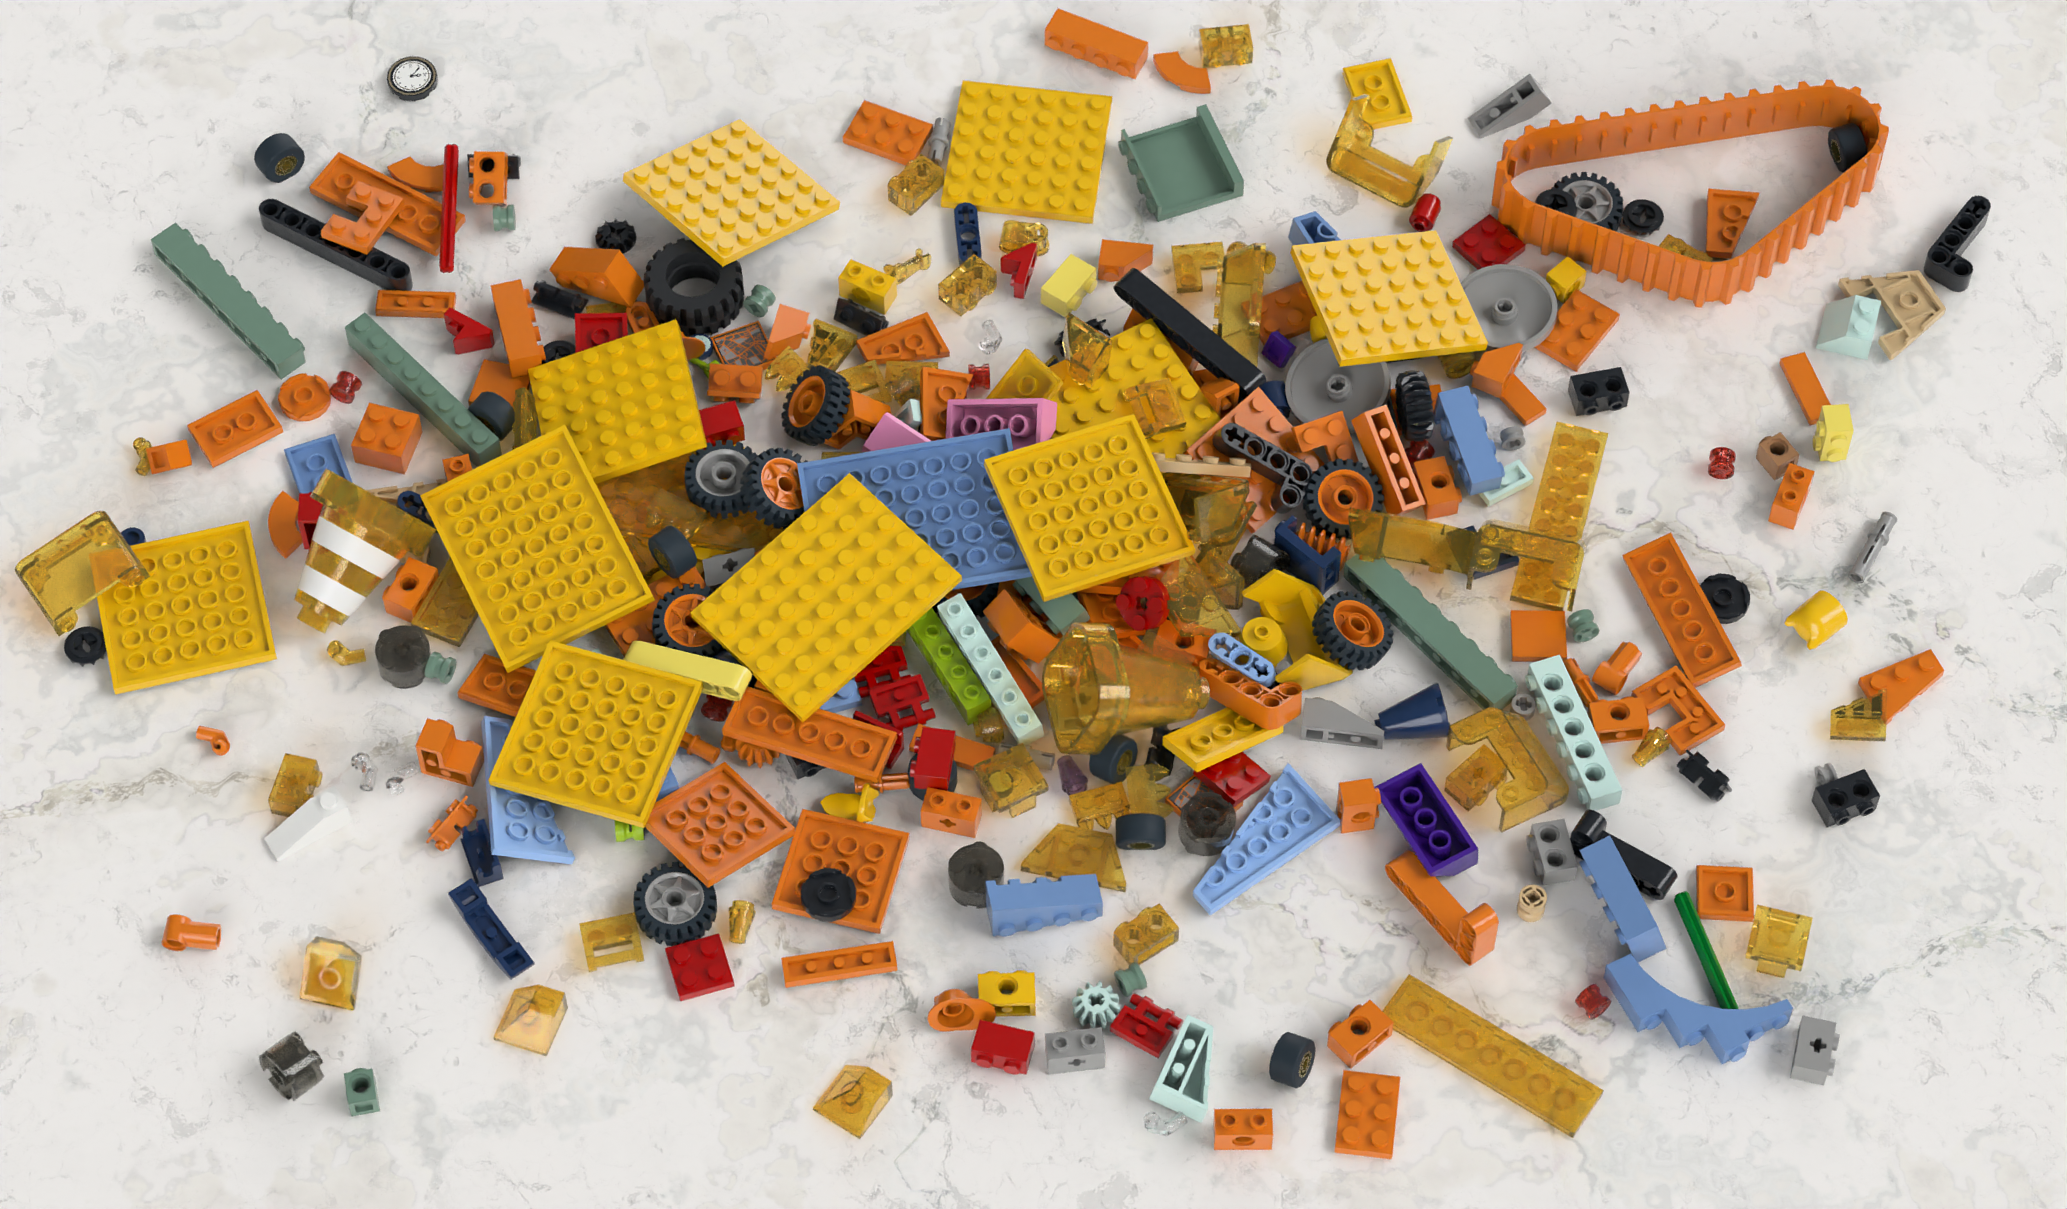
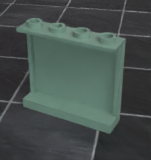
M1206 104L1197 107L1196 117L1131 137H1128L1125 129L1121 130V141H1118L1120 153L1122 156L1126 155L1129 172L1131 175L1135 174L1140 194L1145 195L1147 209L1150 214L1154 213L1157 222L1243 196L1244 179Z

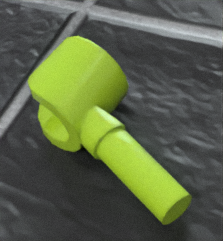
M698 358L688 360L699 366L708 379L710 363L719 364L717 360H713L708 364Z

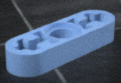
M1216 633L1209 639L1208 647L1213 658L1222 661L1265 687H1269L1275 682L1276 673L1273 664L1226 633ZM1218 644L1221 645V646H1223L1224 644H1226V647H1227L1228 651L1225 650L1224 648H1219V649L1217 650V647H1216V646H1217ZM1240 655H1247L1249 657V661L1244 665H1237L1235 663L1236 658ZM1257 670H1259V671L1262 672V673L1266 672V670H1267L1268 675H1267V676L1261 675V676L1259 677V676H1258V673H1257Z

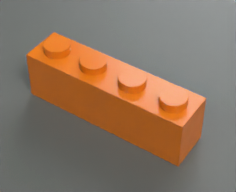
M1057 8L1045 28L1046 46L1053 50L1070 54L1077 59L1091 62L1098 67L1107 68L1122 76L1136 79L1148 59V42Z
M521 279L490 285L512 378L529 375L528 369L542 365L541 361L546 360L543 345L537 344V342L541 341L538 326L533 327L532 324L536 322L534 308H528L527 305L532 304L529 289H523Z
M1387 405L1366 411L1352 419L1351 422L1369 468L1372 470L1371 473L1373 476L1377 475L1379 478L1378 483L1382 485L1383 503L1389 519L1406 514L1424 505L1425 501Z

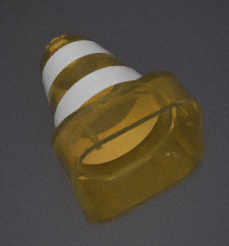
M328 469L324 470L310 495L311 498L322 503V508L294 598L295 601L303 605L296 618L324 634L332 621L342 626L408 551L422 558L437 531L428 524Z

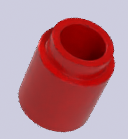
M1425 193L1417 199L1409 217V223L1416 231L1426 232L1433 229L1441 211V201L1437 196Z

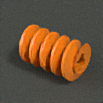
M1303 522L1298 528L1296 535L1322 556L1333 546L1341 552V571L1351 548V544L1346 546V537H1342L1337 543L1336 534L1333 533L1329 539H1326V530H1322L1317 536L1316 527L1313 526L1309 532H1306V523Z

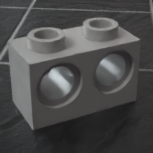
M1565 819L1532 824L1530 835L1526 836L1529 852L1533 851L1534 853L1533 868L1535 875L1540 876L1542 885L1575 880L1578 866ZM1542 839H1550L1553 842L1548 843L1543 841ZM1549 863H1557L1559 866L1553 867Z

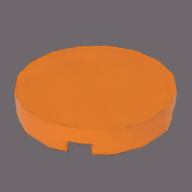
M307 373L290 377L282 384L281 391L278 394V402L282 412L288 418L296 421H311L319 418L327 411L331 404V392L327 382L320 376H308Z

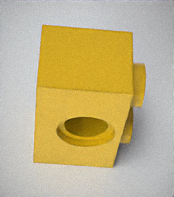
M852 259L849 260L838 277L839 296L851 299L853 302L883 315L887 313L897 297L895 277Z
M1017 970L1013 973L988 971L984 974H978V999L989 1002L995 1008L996 1017L1036 1016L1035 972ZM1011 990L1012 993L1005 995L1002 994L1001 991Z

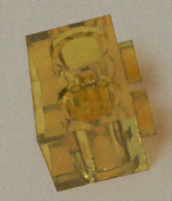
M1249 24L1199 29V50L1202 67L1218 68L1220 66L1252 63L1253 43Z
M920 154L915 160L909 161L905 169L898 176H893L887 185L888 201L912 216L944 186V169Z
M973 254L938 284L939 300L962 316L968 310H973L984 296L994 292L997 286V271L976 254Z
M1160 903L1152 908L1147 907L1143 909L1135 919L1130 922L1125 921L1121 923L1113 932V946L1129 965L1134 962L1141 965L1176 943L1179 939V927ZM1159 925L1162 928L1152 929L1150 926ZM1130 939H1135L1139 942L1136 944H1131L1127 941Z

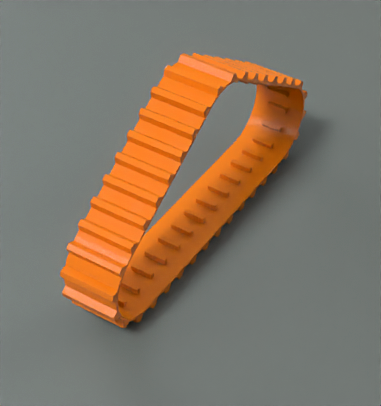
M1826 79L1824 85L1809 86L1805 81L1798 83L1797 89L1785 90L1781 85H1776L1773 92L1760 94L1756 89H1750L1748 96L1738 98L1730 92L1724 94L1723 100L1712 102L1704 96L1700 97L1699 104L1685 105L1682 100H1677L1673 108L1661 109L1657 104H1651L1647 112L1636 113L1632 108H1625V113L1621 116L1611 117L1605 111L1600 112L1599 119L1588 121L1582 115L1575 116L1574 123L1561 124L1557 119L1550 120L1548 127L1536 129L1531 125L1525 126L1523 135L1516 141L1508 139L1505 141L1502 159L1496 164L1491 205L1499 208L1498 221L1516 235L1525 245L1530 243L1541 247V254L1544 256H1548L1552 252L1568 256L1574 262L1580 261L1591 265L1592 273L1599 274L1602 270L1617 274L1618 282L1624 283L1626 280L1631 279L1642 283L1643 291L1649 292L1653 288L1668 292V299L1671 301L1682 297L1693 300L1695 307L1702 308L1705 302L1718 300L1727 305L1732 302L1733 295L1740 290L1748 293L1753 290L1757 276L1768 278L1771 275L1773 263L1777 261L1785 264L1789 260L1790 251L1793 247L1800 250L1805 248L1809 234L1812 233L1820 236L1824 232L1825 223L1828 219L1835 222L1841 219L1845 205L1852 208L1857 206L1862 191L1869 193L1872 191L1883 157L1889 127L1880 122L1882 110L1880 104H1870L1861 96V88L1855 86L1849 90L1836 86L1833 80ZM1854 123L1860 128L1864 136L1868 152L1862 159L1745 253L1721 262L1696 260L1539 205L1522 196L1511 184V181L1516 176L1525 171L1541 167L1808 126L1835 128Z

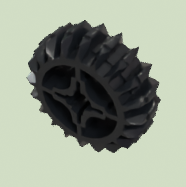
M1410 370L1399 373L1395 384V402L1402 435L1407 441L1419 442L1430 439L1434 428V410L1427 377L1422 371Z

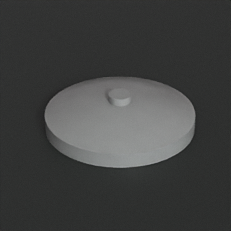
M1499 264L1481 268L1461 282L1462 288L1487 339L1488 345L1484 351L1521 343L1523 344L1522 352L1543 342L1553 330L1557 318V299L1549 283L1536 272L1517 265Z
M1326 338L1307 347L1294 360L1286 377V398L1293 415L1301 424L1337 411H1343L1349 433L1351 434L1355 432L1351 422L1352 419L1366 411L1387 405L1391 393V377L1386 362L1340 367Z

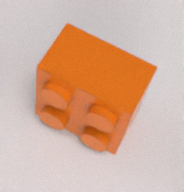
M369 403L351 444L355 463L405 474L423 432L419 414Z

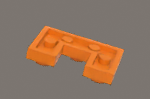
M358 181L347 195L346 205L365 212L357 222L333 214L322 228L321 238L368 255L404 206V198Z
M1337 411L1291 427L1299 453L1324 445L1329 462H1333L1336 459H1352L1355 463L1359 461L1343 411Z
M1677 666L1670 668L1632 690L1631 697L1644 698L1647 716L1670 703L1683 719L1664 732V737L1680 756L1686 753L1687 749L1690 751L1725 729V723Z

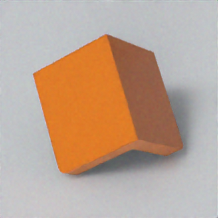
M187 439L146 449L152 474L192 465Z

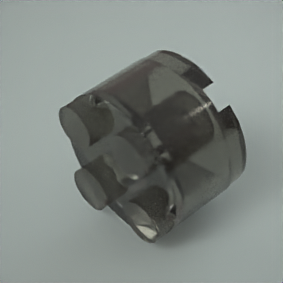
M1253 535L1243 551L1236 553L1231 560L1230 566L1234 568L1232 582L1245 590L1273 569L1281 572L1283 569L1288 570L1290 555L1262 537Z
M402 625L380 632L375 646V655L381 677L391 683L392 686L400 689L413 688L423 682L431 649L428 638L420 627Z
M1201 792L1192 796L1181 810L1178 825L1179 838L1185 846V850L1190 854L1200 856H1214L1222 853L1233 838L1236 825L1235 809L1230 802L1228 803L1221 795L1214 792Z
M977 841L963 846L949 859V891L954 900L965 907L969 905L976 906V909L986 908V881L995 880L996 885H1004L1003 860L997 851L987 846L984 842Z
M295 1031L282 1038L259 1056L262 1070L265 1071L268 1068L272 1075L268 1080L288 1100L292 1097L293 1101L297 1100L324 1078V1074L320 1069V1065L323 1063L320 1055L315 1050L309 1051L304 1045L302 1037Z

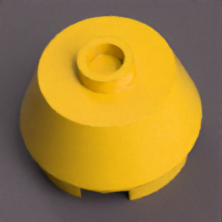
M1257 617L1251 619L1240 629L1235 637L1237 641L1270 661L1274 668L1284 659L1288 651V641L1284 632L1270 618ZM1247 655L1238 656L1242 664H1246L1249 661Z

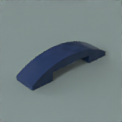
M472 878L448 892V896L476 939L497 966L511 980L535 965L520 942L514 940L488 905L487 898Z

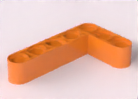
M1410 850L1405 851L1385 865V871L1390 880L1466 964L1471 966L1494 950L1499 920L1495 911L1488 904L1482 903L1468 913L1435 876H1429L1417 856Z

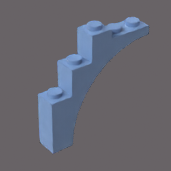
M1631 954L1607 964L1603 977L1637 1032L1646 1028L1647 1030L1654 1029L1663 1021L1679 1048L1688 1044L1689 1046H1694L1705 1037L1721 1064L1730 1060L1736 1062L1742 1059L1747 1053L1750 1041L1761 1038L1768 1030L1773 1028L1778 1030L1789 1023L1793 1010L1788 999L1768 1006L1751 1009H1721L1695 1003L1661 986L1642 969Z

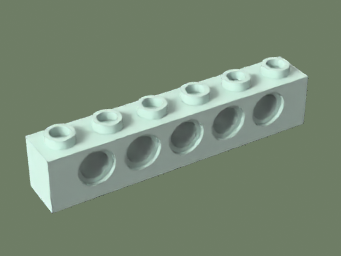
M959 593L938 605L940 619L990 696L991 702L1018 746L1025 747V745H1029L1043 737L1044 731L1041 722L962 594Z
M1557 655L1530 663L1528 674L1525 676L1527 688L1529 691H1533L1536 696L1537 710L1539 713H1543L1546 718L1547 731L1550 736H1554L1557 742L1556 750L1561 759L1564 758L1567 764L1566 771L1570 781H1575L1580 803L1585 804L1587 810L1594 811L1620 804L1622 788L1561 656ZM1546 688H1554L1555 690L1551 691ZM1557 710H1563L1566 713H1559ZM1568 732H1572V733H1575L1576 735H1575V736H1571V735H1569V734H1567V733H1568ZM1577 755H1584L1587 758H1580ZM1588 778H1595L1598 781H1591Z

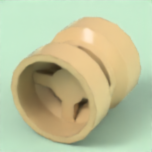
M1527 885L1521 889L1517 903V913L1522 920L1536 922L1543 917L1547 902L1545 890L1537 885Z

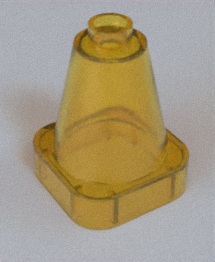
M1074 622L1047 657L1042 672V690L1056 746L1062 754L1097 755L1113 736L1191 720L1197 714L1198 709H1204L1207 706L1210 697L1208 680L1205 677H1200L1194 666L1121 645L1118 642L1114 628L1108 623Z

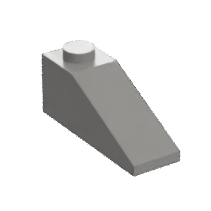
M1528 74L1470 116L1468 120L1479 137L1484 138L1534 117L1552 104L1540 84L1531 74Z
M1320 697L1305 698L1300 740L1382 749L1384 730L1333 701Z

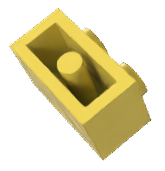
M1070 254L1041 287V304L1067 318L1072 311H1076L1080 307L1082 299L1086 294H1091L1096 288V268Z
M1849 404L1822 406L1819 420L1816 423V432L1813 436V449L1818 451L1820 461L1838 462L1846 460L1854 431Z

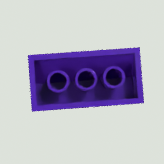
M1422 763L1374 787L1379 788L1381 803L1430 877L1455 876L1478 864V847Z

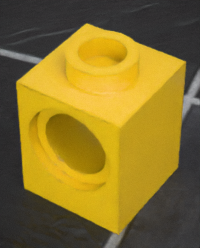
M1567 256L1546 274V281L1552 287L1556 299L1564 304L1576 289L1580 290L1584 287L1587 271Z

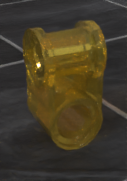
M1016 220L1005 221L1002 227L999 249L1008 254L1030 243H1037V256H1043L1050 248L1047 239L1048 229L1041 223H1027Z
M904 369L902 371L903 374L895 381L885 384L887 391L898 402L900 407L910 398L920 400V385L907 369Z

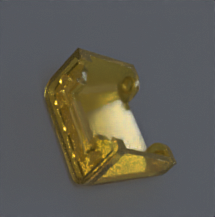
M96 511L23 558L15 567L16 575L58 636L74 629L78 621L76 610L120 581L125 587H137L150 577L145 567L105 511Z

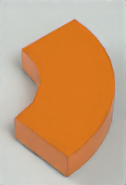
M1178 51L1153 54L1154 65L1166 81L1172 82L1179 86L1181 90L1187 92L1211 93L1207 68H1196L1188 65L1181 59Z
M409 156L387 166L388 172L396 181L410 188L422 189L425 192L443 191L444 164L424 166L415 162Z
M282 491L271 506L268 516V529L273 545L286 559L303 541L301 533L296 528L299 502Z

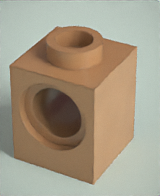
M1779 432L1772 437L1767 436L1760 441L1756 459L1775 481L1785 475L1789 463L1797 465L1800 454L1784 435Z

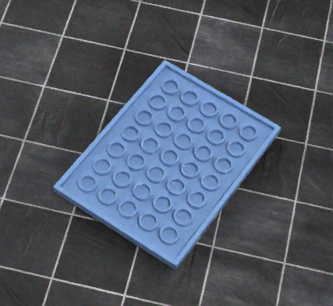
M1010 428L797 463L805 512L850 473L962 575V581L952 590L1032 577L983 465L984 459L1014 451Z

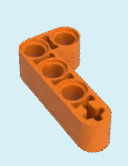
M1208 658L1199 663V690L1264 729L1274 730L1301 714L1302 687L1298 683L1284 682L1270 690L1218 659Z

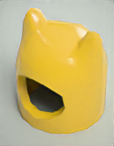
M1819 590L1786 618L1784 624L1786 626H1793L1798 635L1807 642V648L1811 650L1820 646L1847 624L1848 618L1843 606L1833 595Z

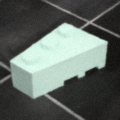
M1190 1015L1186 1016L1149 1098L1202 1123L1208 1111L1207 1100L1210 1084L1209 1070L1212 1054L1213 1026Z

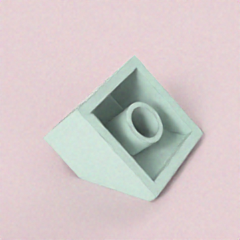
M1854 295L1826 304L1816 348L1867 360L1881 300Z

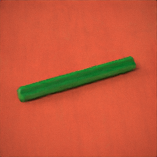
M1684 891L1676 894L1674 902L1720 1008L1738 1009V1005L1689 893Z

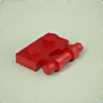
M900 642L890 644L854 677L856 683L862 681L867 683V686L858 688L861 698L868 697L869 690L911 677L910 674L901 677L899 674L900 671L908 670L907 661ZM890 675V680L876 682L875 678Z
M921 674L869 690V697L877 718L888 715L890 722L885 724L902 732L904 728L913 725L918 726V724L925 725L926 721L936 718L933 708L922 710L921 704L929 702L930 698ZM912 708V715L899 718V711Z
M1134 993L1129 1003L1136 1006V1009L1133 1010L1124 1005L1111 1024L1110 1032L1159 1059L1173 1038V1031L1166 1027L1170 1025L1179 1030L1184 1020L1175 1016V1012L1171 1009H1163L1154 1004L1153 999L1147 996L1141 997ZM1148 1013L1156 1017L1158 1021L1155 1022L1144 1015Z

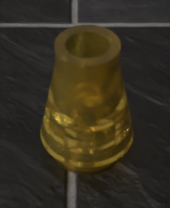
M1655 727L1653 730L1649 729L1636 752L1632 755L1633 760L1641 767H1644L1648 762L1667 751L1672 739L1660 727Z
M735 900L732 902V906L728 908L730 942L736 944H744L746 942L747 934L756 915L753 903Z

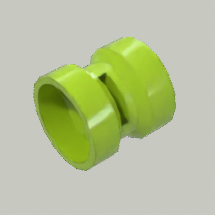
M614 820L616 842H625L631 838L636 841L645 839L644 828L632 825V832H630V824Z

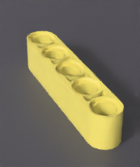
M637 640L631 643L623 659L702 681L704 688L701 693L733 701L742 699L752 678V673L744 666Z

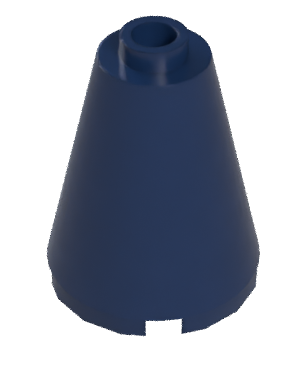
M1438 683L1378 713L1379 719L1374 720L1375 726L1384 730L1385 740L1453 736Z

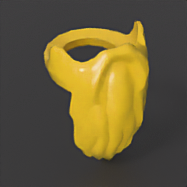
M865 783L861 795L855 793H835L825 796L820 803L828 815L866 823L873 821L876 808L873 800L879 796V792L871 788L870 783Z

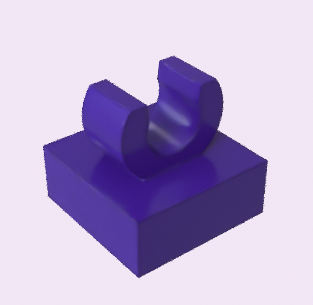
M1275 331L1270 334L1261 354L1280 369L1286 366L1297 347L1281 333Z

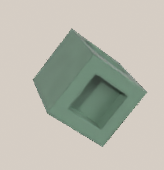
M357 1068L349 1073H344L347 1101L351 1116L379 1112L380 1107L373 1069ZM361 1087H366V1088H368V1089H367L366 1091H364V1092H361V1093L356 1092V1090L359 1089V1088H361Z

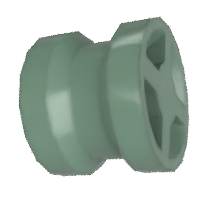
M514 204L508 205L505 208H501L499 205L493 206L494 231H500L502 228L516 229Z
M755 285L751 290L752 295L746 297L743 305L752 315L764 317L768 312L767 307L774 304L776 297L767 287Z
M1589 609L1576 611L1567 618L1568 626L1573 629L1572 635L1576 642L1589 641L1599 634V627L1593 622L1594 615Z
M433 652L426 664L425 677L430 679L438 678L441 683L448 684L456 669V659L452 657L444 658L440 653Z
M1136 962L1130 964L1126 970L1119 969L1114 972L1116 983L1125 997L1132 995L1136 989L1143 990L1147 988L1144 973Z

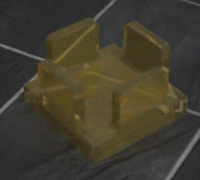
M1023 743L974 765V772L980 780L981 794L992 812L998 810L1001 813L1009 809L1011 817L1014 818L1035 808L1036 797L1049 791V785Z
M1757 904L1745 958L1758 961L1757 972L1784 978L1787 969L1801 971L1813 918Z

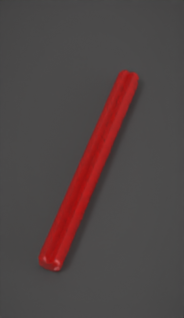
M447 144L444 147L439 267L442 273H451L454 270L459 150L456 144Z

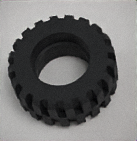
M685 238L677 239V243L674 244L671 242L663 246V251L658 250L653 255V260L648 261L646 266L644 288L646 303L650 311H653L659 325L676 319L680 331L683 332L685 337H690V335L715 334L719 332V328L725 329L731 324L730 319L734 320L740 313L739 309L743 307L744 301L743 275L740 262L736 260L722 266L692 240H685ZM690 278H703L716 284L710 292L696 297L683 296L672 290L678 283Z

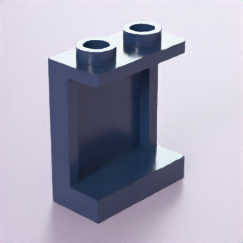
M1292 515L1288 520H1282L1274 530L1273 560L1297 579L1317 587L1322 595H1324L1339 581L1341 552L1333 546L1323 556L1296 535L1297 518Z

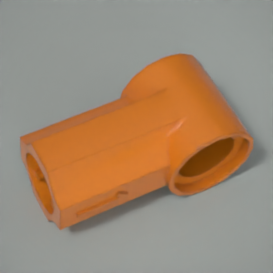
M1622 642L1607 662L1603 661L1598 666L1592 677V682L1617 695L1626 683L1628 674L1641 659L1642 653L1635 644Z
M178 914L167 917L162 938V945L165 948L173 951H183L187 947L217 950L220 946V924L193 922L188 917Z

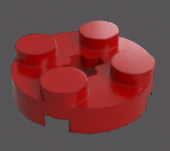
M1147 576L1134 577L1128 580L1122 587L1120 595L1116 598V606L1120 610L1124 621L1134 630L1155 629L1161 626L1168 617L1170 609H1167V601L1170 598L1165 585L1157 578ZM1143 598L1148 600L1146 602L1147 609L1141 607L1140 601Z

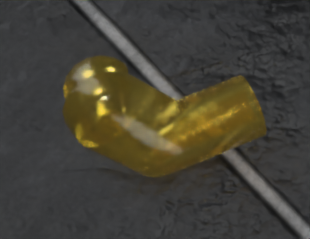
M139 437L133 442V448L140 458L135 471L142 476H147L151 468L146 449L153 446L145 438Z
M338 640L331 641L327 647L328 655L342 666L367 662L364 648L350 651Z

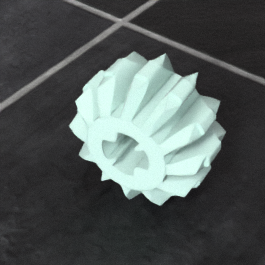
M1100 981L1097 983V987H1093L1088 982L1086 990L1078 988L1076 991L1077 997L1072 999L1074 1017L1080 1018L1079 1023L1081 1026L1090 1023V1029L1100 1025L1104 1030L1106 1022L1113 1023L1116 1015L1120 1013L1118 994L1113 993L1111 985L1102 988Z

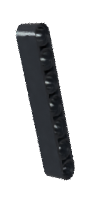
M266 199L260 203V218L262 226L266 231L386 290L411 291L413 287L411 272L408 264L374 247L366 255L321 238V230L325 223L276 199Z
M1131 268L1113 286L1115 293L1146 320L1152 318L1164 335L1218 379L1223 377L1237 383L1240 387L1239 396L1242 399H1245L1256 388H1261L1266 383V377L1261 370L1139 270Z

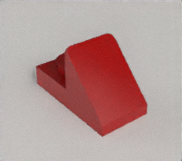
M1037 243L1023 246L1002 256L1000 259L1001 272L1012 275L1010 286L1014 287L1015 298H1025L1037 260Z
M451 307L444 313L446 329L449 333L456 336L453 340L455 354L460 355L489 349L495 345L491 328Z

